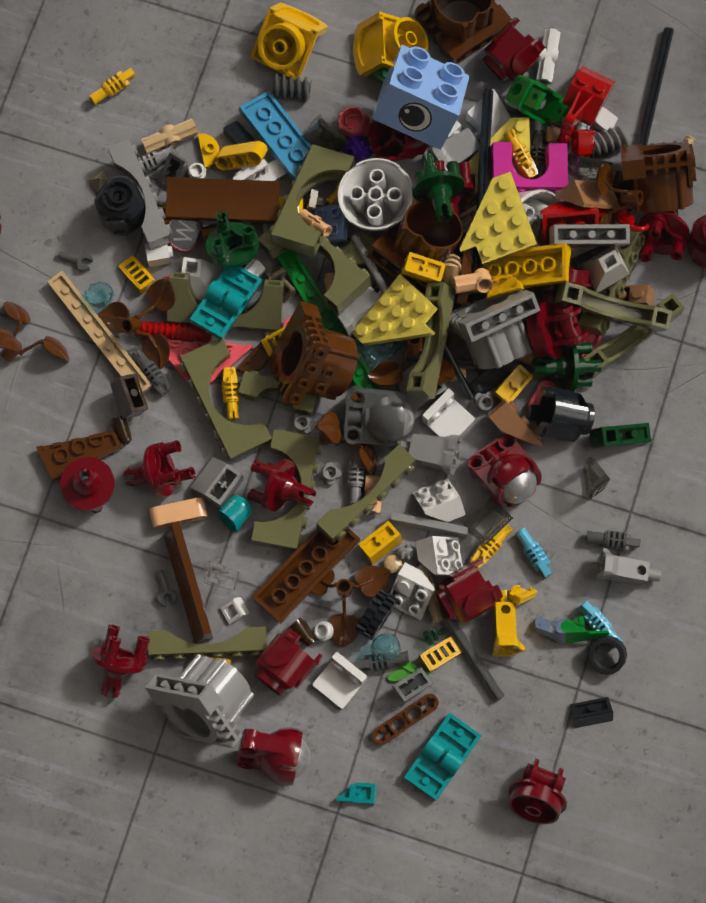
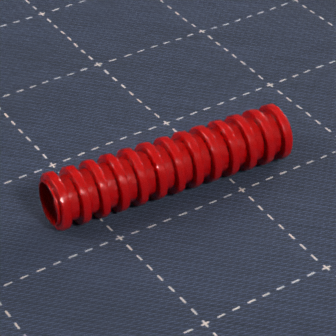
M143 321L139 331L149 333L152 336L162 334L166 339L171 338V340L177 338V340L183 339V341H186V339H189V341L194 339L196 342L198 340H201V342H204V340L207 342L211 341V334L197 326H193V324L181 326V324L175 325V323L170 325L169 323L164 324L161 322L158 324V322H155L153 324L151 321L148 323Z

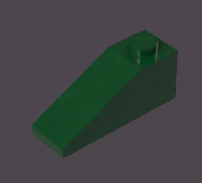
M649 423L600 427L591 429L589 433L591 449L651 442Z

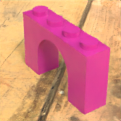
M493 142L490 146V181L494 177L511 171L518 192L548 190L556 195L557 192L568 185L567 144L549 143L545 148L544 175L537 179H526L521 177L513 167L512 142Z

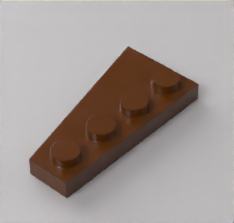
M114 430L89 435V437L74 438L70 441L36 447L53 482L60 479L64 469L78 458L95 457L102 459L123 449Z

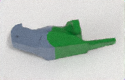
M539 616L535 620L536 633L552 638L559 644L589 641L590 638L609 635V631L585 630L584 616L576 617L574 620L559 619L554 621L543 619V616Z

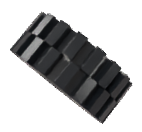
M380 589L359 620L355 630L372 641L388 620L398 599Z

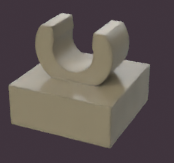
M311 189L305 195L304 209L311 213L316 207L324 206L325 199L317 198L318 191Z

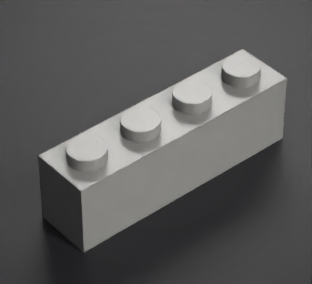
M630 224L552 225L549 227V244L626 246L630 244Z

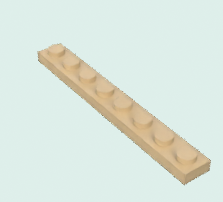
M61 271L47 281L49 286L118 374L125 376L136 373L143 394L153 386L65 273Z

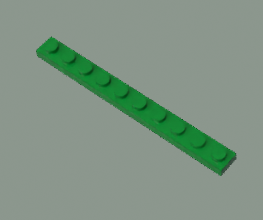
M289 250L277 256V260L285 268L288 278L303 302L317 305L322 318L320 323H322L323 329L348 336L332 309L326 305L324 296L297 253ZM359 354L352 379L354 384L361 388L382 390L379 385L373 383L368 378V374L371 372Z

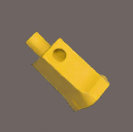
M501 590L503 597L498 602H495L496 607H494L495 641L493 656L512 657L520 652H524L525 646L517 637L515 603L510 602V591Z

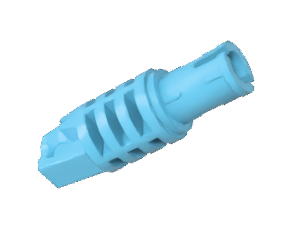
M526 527L516 532L515 535L524 547L523 552L535 571L541 570L545 578L550 576L552 572L547 565L551 562L539 543L533 541Z
M585 601L578 607L583 613L585 621L590 624L594 631H609L607 636L616 637L623 641L611 628V622L604 617L596 606L593 607L588 601Z

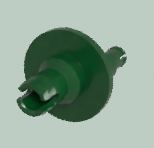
M427 153L428 158H426L425 154L422 155L424 171H419L415 174L417 180L411 187L412 196L417 201L421 197L428 200L432 204L436 222L440 223V217L444 214L445 222L447 223L453 219L450 199L458 196L464 190V179L460 175L457 161L447 163L448 171H438L435 167L434 155Z
M221 211V217L218 212L216 214L217 228L209 234L206 241L208 257L212 262L221 267L237 268L242 266L245 268L246 264L256 256L259 250V239L254 231V227L238 222L230 223L227 212Z
M588 342L572 347L564 345L563 354L558 359L535 357L531 361V368L535 367L532 375L554 376L560 380L562 389L575 391L576 387H592L591 375L579 376V374L601 372L602 367L594 366L602 365L601 360L585 361L584 359H579L578 354H589L592 352V343Z

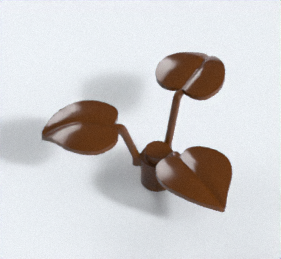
M607 163L601 164L596 177L597 190L602 196L607 195L608 189L614 191L618 202L624 203L625 206L611 210L608 214H603L599 224H615L614 217L612 216L614 213L630 209L631 205L640 206L643 203V192L641 190H627L632 179L623 180L622 171H615L612 174V169Z
M160 279L151 284L147 291V299L154 304L138 315L129 317V309L124 303L119 301L110 303L97 314L102 322L116 333L128 334L134 332L135 335L139 334L148 337L149 339L144 340L142 344V351L149 360L156 363L159 369H162L169 360V342L162 334L152 336L149 333L139 331L141 328V320L139 318L156 308V306L161 311L170 310L174 306L176 295L169 279Z
M8 301L4 302L3 310L5 314L18 322L13 334L9 330L0 327V348H3L0 354L6 361L12 362L18 354L22 356L26 351L39 344H43V348L48 353L69 362V356L64 345L50 336H46L44 340L41 339L22 350V344L15 337L22 323L28 325L31 318L28 312L20 305Z
M426 337L407 339L408 347L404 349L405 354L400 368L394 361H384L368 374V378L373 383L383 387H391L400 383L403 379L401 371L404 370L408 353L412 356L421 355ZM443 359L437 385L450 382L455 377L452 365Z
M354 393L351 398L358 400L361 396L358 393ZM326 413L316 426L320 430L319 438L323 445L333 443L336 446L349 445L360 447L358 450L360 461L367 472L374 476L378 459L371 444H349L345 441H340L343 437L340 429L343 426V422L339 423L335 413Z
M381 566L361 568L355 574V580L358 585L351 583L348 579H340L338 582L331 584L335 579V574L332 570L311 592L315 595H323L327 592L328 587H336L337 594L342 597L343 616L337 614L328 620L333 627L331 639L339 647L348 646L358 635V632L355 630L359 623L357 617L354 615L346 616V598L352 594V588H361L365 596L375 597L380 589L385 590L390 576L389 569Z

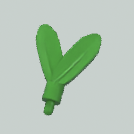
M412 661L410 663L398 664L404 669L392 672L388 675L387 679L391 682H399L420 668L416 667Z

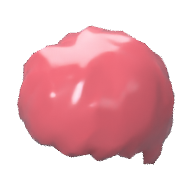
M352 106L345 108L340 113L337 123L341 133L350 138L351 136L364 135L370 118L365 111Z

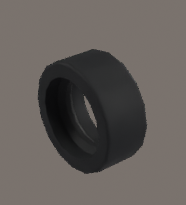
M602 636L590 647L588 654L589 663L598 673L604 675L614 674L626 662V647L616 637ZM610 644L617 648L619 660L615 665L607 667L598 662L596 653L600 646Z

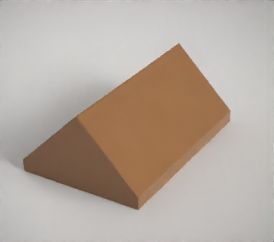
M574 180L555 195L558 199L582 207L617 209L620 207L614 191L608 189L606 196L600 195L595 181Z

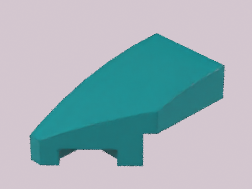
M351 784L345 792L336 798V801L376 804L377 784Z

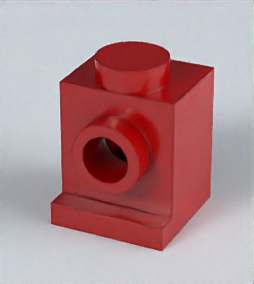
M591 129L573 130L571 134V152L581 158L589 157V154H592V148H594L592 135H596V131Z

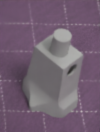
M468 127L446 139L441 150L431 145H428L426 150L434 155V161L443 160L445 162V171H448L446 167L448 162H467L479 151L481 130L473 134Z
M370 286L340 315L332 310L348 337L353 335L352 332L383 295L382 291L376 293L372 286Z
M413 434L411 442L401 441V446L416 459L415 464L440 469L446 474L454 475L460 461L462 439L459 435L440 437Z
M602 548L596 562L595 580H611L642 585L648 580L659 582L661 570L650 569V562L616 556L610 553L607 548Z

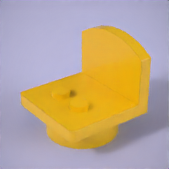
M280 2L268 9L252 50L251 58L288 77L292 75L294 80H296L297 76L301 78L317 38L326 33L328 25L302 10Z
M378 12L359 23L356 27L353 43V56L359 75L366 77L382 67L390 69L401 45L409 48L416 46L428 51V38L425 30L412 18H399L383 12Z

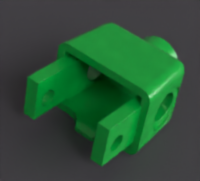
M523 75L516 77L505 98L507 106L545 126H549L552 121L562 125L571 109L562 104L563 97L560 94ZM546 100L545 106L540 109L541 103Z

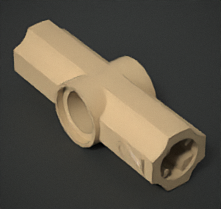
M191 118L177 125H166L159 132L141 139L145 152L148 154L171 145L174 148L181 141L198 135V130L194 120Z

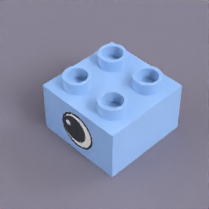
M401 45L384 79L372 119L441 150L459 117L469 75L465 74L464 70L455 63L447 62L443 64L430 58L429 53L423 48L416 46L409 48Z

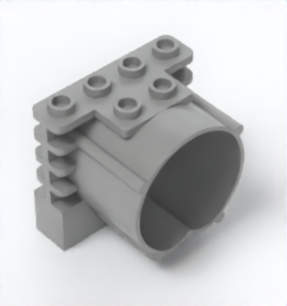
M521 290L490 300L487 299L486 295L453 310L448 330L465 339L473 363L479 369L500 368L514 359L533 352L525 317L540 311L534 293L527 290Z
M197 654L179 677L156 673L144 687L155 704L163 705L161 710L168 714L167 719L173 722L172 726L174 729L179 730L178 735L180 737L233 748L243 736L241 731L236 730V723L241 718L240 713L254 697V693L251 692L245 678L233 666L227 663L226 659L215 658L213 660L207 656Z

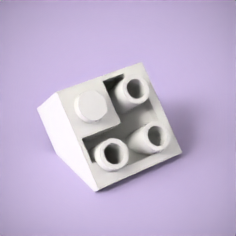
M611 246L582 263L585 270H590L589 279L593 283L596 293L630 274L616 246Z
M184 257L181 273H190L192 288L197 297L202 301L210 284L213 281H217L222 274V267L203 259Z
M448 478L413 492V496L426 515L446 522L466 515L461 498Z
M431 536L415 541L418 561L433 574L448 576V574L463 567L458 538Z
M404 563L390 594L398 599L395 605L396 609L421 620L435 589L422 570Z

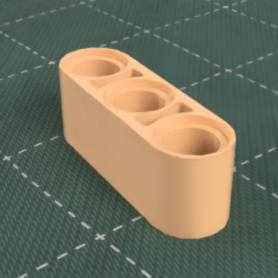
M202 497L149 509L153 529L171 527V523L177 521L180 524H185L208 517L205 501Z

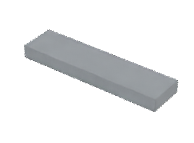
M393 512L390 523L462 538H466L468 528L465 526Z

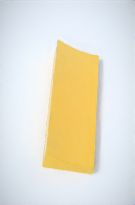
M566 243L526 248L484 264L483 268L489 271L492 281L500 275H510L516 277L524 288L569 282V263L572 248ZM472 257V265H471V274H472V266H473V257ZM476 290V291H469V292H468V295H469V294H477V293H481V292H479L478 290Z

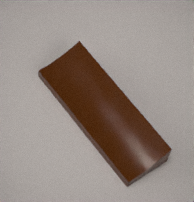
M167 177L166 219L217 221L216 214L219 212L221 217V211H225L228 213L229 222L276 223L279 212L280 181Z
M179 521L171 523L170 529L163 536L195 644L214 638Z
M316 529L252 596L253 602L281 624L358 544L360 538L348 529L346 536L338 542L336 540L332 544Z

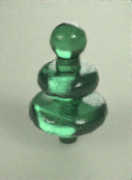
M443 628L439 629V631L432 629L431 632L425 630L423 632L424 638L421 641H426L431 646L434 641L439 640L440 635H445L446 631Z

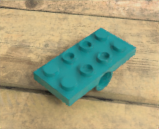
M242 267L225 268L217 281H213L208 287L205 298L190 317V323L222 341L262 284L263 279Z
M449 712L404 778L437 801L482 735Z

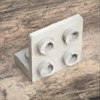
M449 388L422 415V422L440 437L460 436L475 421V418L453 399L454 393Z
M336 652L332 656V661L314 681L313 687L339 708L344 709L366 682L367 675Z

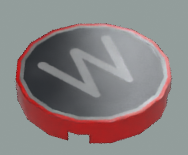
M171 219L168 222L173 233L170 235L171 242L169 243L172 248L177 251L187 252L195 249L200 244L203 235L201 231L202 226L198 220Z

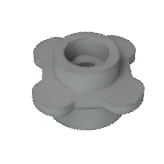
M477 393L475 395L476 411L492 409V393Z
M295 415L293 417V432L310 433L311 416Z
M328 462L324 469L319 471L320 478H324L329 485H333L337 477L342 475V471L337 469L332 462Z
M411 542L407 544L402 543L398 549L397 556L403 559L402 562L404 563L410 560L414 554V546H411Z

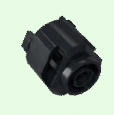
M122 175L112 176L97 193L94 199L100 222L106 229L112 231L115 235H128V232H133L143 224L146 211L145 201L137 184L132 182L130 177ZM118 193L119 199L115 201L113 197Z
M542 386L543 395L539 405H530L528 417L530 420L537 421L536 433L540 434L541 437L575 442L580 435H588L594 423V405L586 402L580 393Z

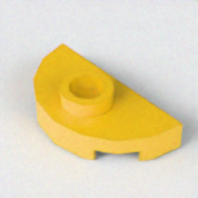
M198 134L204 166L207 170L214 166V160L220 152V148L212 136Z
M500 275L493 279V288L487 292V299L490 300L524 290V287L516 277Z
M515 585L509 592V598L517 605H520L536 597L538 591L531 587L527 590L521 588V585Z

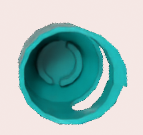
M234 495L217 512L220 520L232 532L237 533L241 529L242 523L251 516L252 507L245 498Z

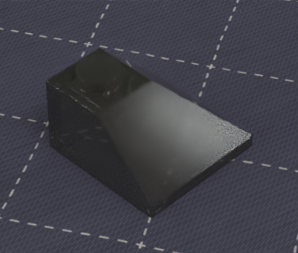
M321 114L309 124L302 135L311 145L340 152L349 143L337 128Z

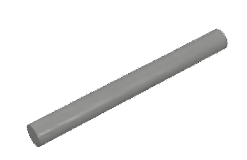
M358 234L351 237L352 241L384 294L388 289L374 262L366 257L368 252Z

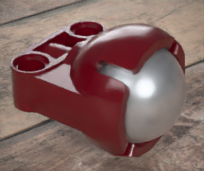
M509 434L489 443L468 459L471 476L477 479L493 500L502 507H515L525 502L536 491V485L541 483L542 474L539 467L518 444L516 438Z
M287 727L280 728L271 734L262 733L254 729H244L242 732L243 736L240 739L236 760L237 766L244 769L262 770L271 781L283 786H292L294 779L301 776L307 770L311 755L308 745L302 739L303 731Z

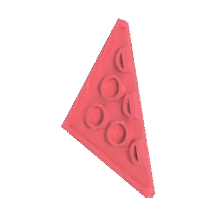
M168 340L170 345L168 362L188 383L187 380L190 378L187 372L183 373L179 365L182 362L181 356L209 342ZM225 343L230 352V358L215 370L210 384L222 375L223 368L232 367L249 353L253 346L249 344L236 345Z

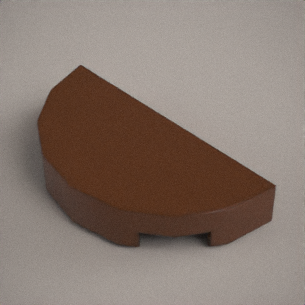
M261 342L236 368L237 371L244 374V371L250 372V370L259 372L264 368L267 363L268 354Z

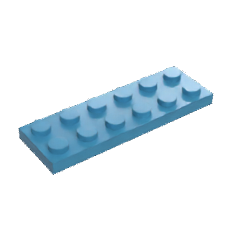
M267 91L240 106L238 111L262 142L266 144L268 150L293 181L297 179L298 169L300 165L303 166L305 154L307 151H310L312 145L271 92ZM322 182V183H320V184H318V185H315V186L312 187L311 189H314V188L318 187L319 185L323 184L324 182Z

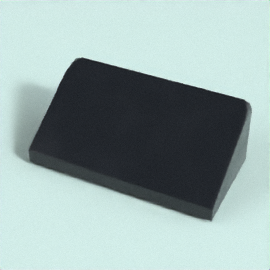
M238 121L223 128V133L234 145L256 141Z
M504 366L485 369L469 383V386L476 394H486V392L492 390L510 373Z
M609 697L570 704L575 728L613 721V710Z

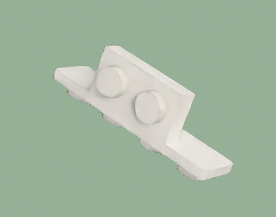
M263 159L259 165L250 166L245 171L237 172L233 180L277 181L287 175V173L276 159L268 164Z

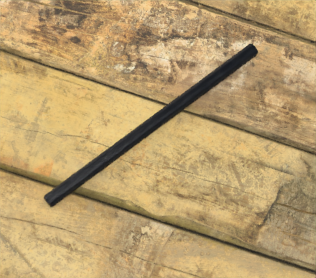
M665 27L637 141V144H643V146L648 143L674 29ZM631 181L627 190H633V181Z
M488 88L484 89L482 99L476 213L488 189L494 91ZM476 247L473 250L472 273L484 266Z

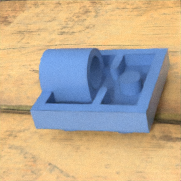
M340 205L316 207L314 215L320 216L322 221L333 228L331 234L327 236L330 244L335 247L339 246L340 242L347 241L349 220L342 213Z

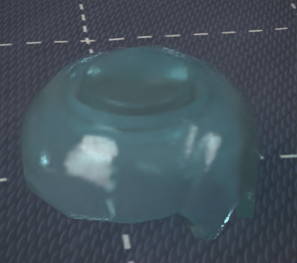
M101 281L90 284L89 289L84 291L86 302L92 308L98 310L105 309L112 303L115 296L113 288L108 283Z
M385 633L378 635L373 640L371 651L376 658L387 660L394 656H399L401 645L397 637Z

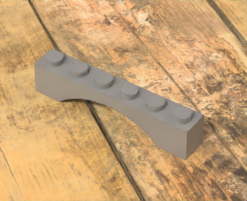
M128 139L108 147L116 170L130 177L137 184L145 198L146 211L142 230L150 250L170 243V235L173 234L169 224L165 225L163 219L166 216L163 209L158 208L156 204L159 203L158 197L155 192L152 193L150 190L152 184L149 176H144L143 171L146 170L142 160L138 161L136 157L139 153L135 144L131 145Z

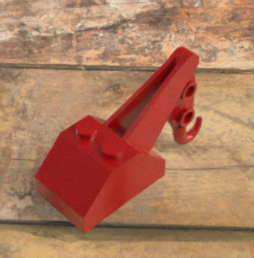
M584 66L577 71L562 104L571 109L560 129V134L557 138L559 143L568 145L574 127L579 122L590 126V129H592L616 81Z
M567 201L555 202L540 211V246L550 245L549 227L552 225L599 224L601 216L608 214L609 211L614 209L582 207ZM618 202L620 207L624 206V203ZM628 209L612 215L618 224H630V231L643 232L650 227L648 223L645 226L634 225L635 218ZM570 246V247H571V248H576V247H588V246Z

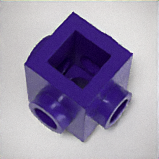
M363 135L351 136L340 147L344 154L354 156L355 165L363 160H367L373 154L370 144Z

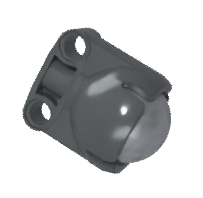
M360 386L351 387L347 393L343 419V433L346 442L349 444L363 443L385 446L401 445L402 438L411 431L414 425V412L406 402L405 394L399 391L367 389ZM354 393L362 395L358 400H353L351 397ZM351 430L358 432L354 437H349L347 434Z

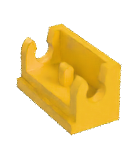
M409 252L405 258L406 262L401 270V274L428 283L441 282L446 266L445 263Z
M518 364L493 391L492 395L494 398L498 397L502 401L505 398L508 402L513 401L534 376L521 364Z
M388 520L358 545L362 553L367 556L369 562L374 565L403 541L401 534Z

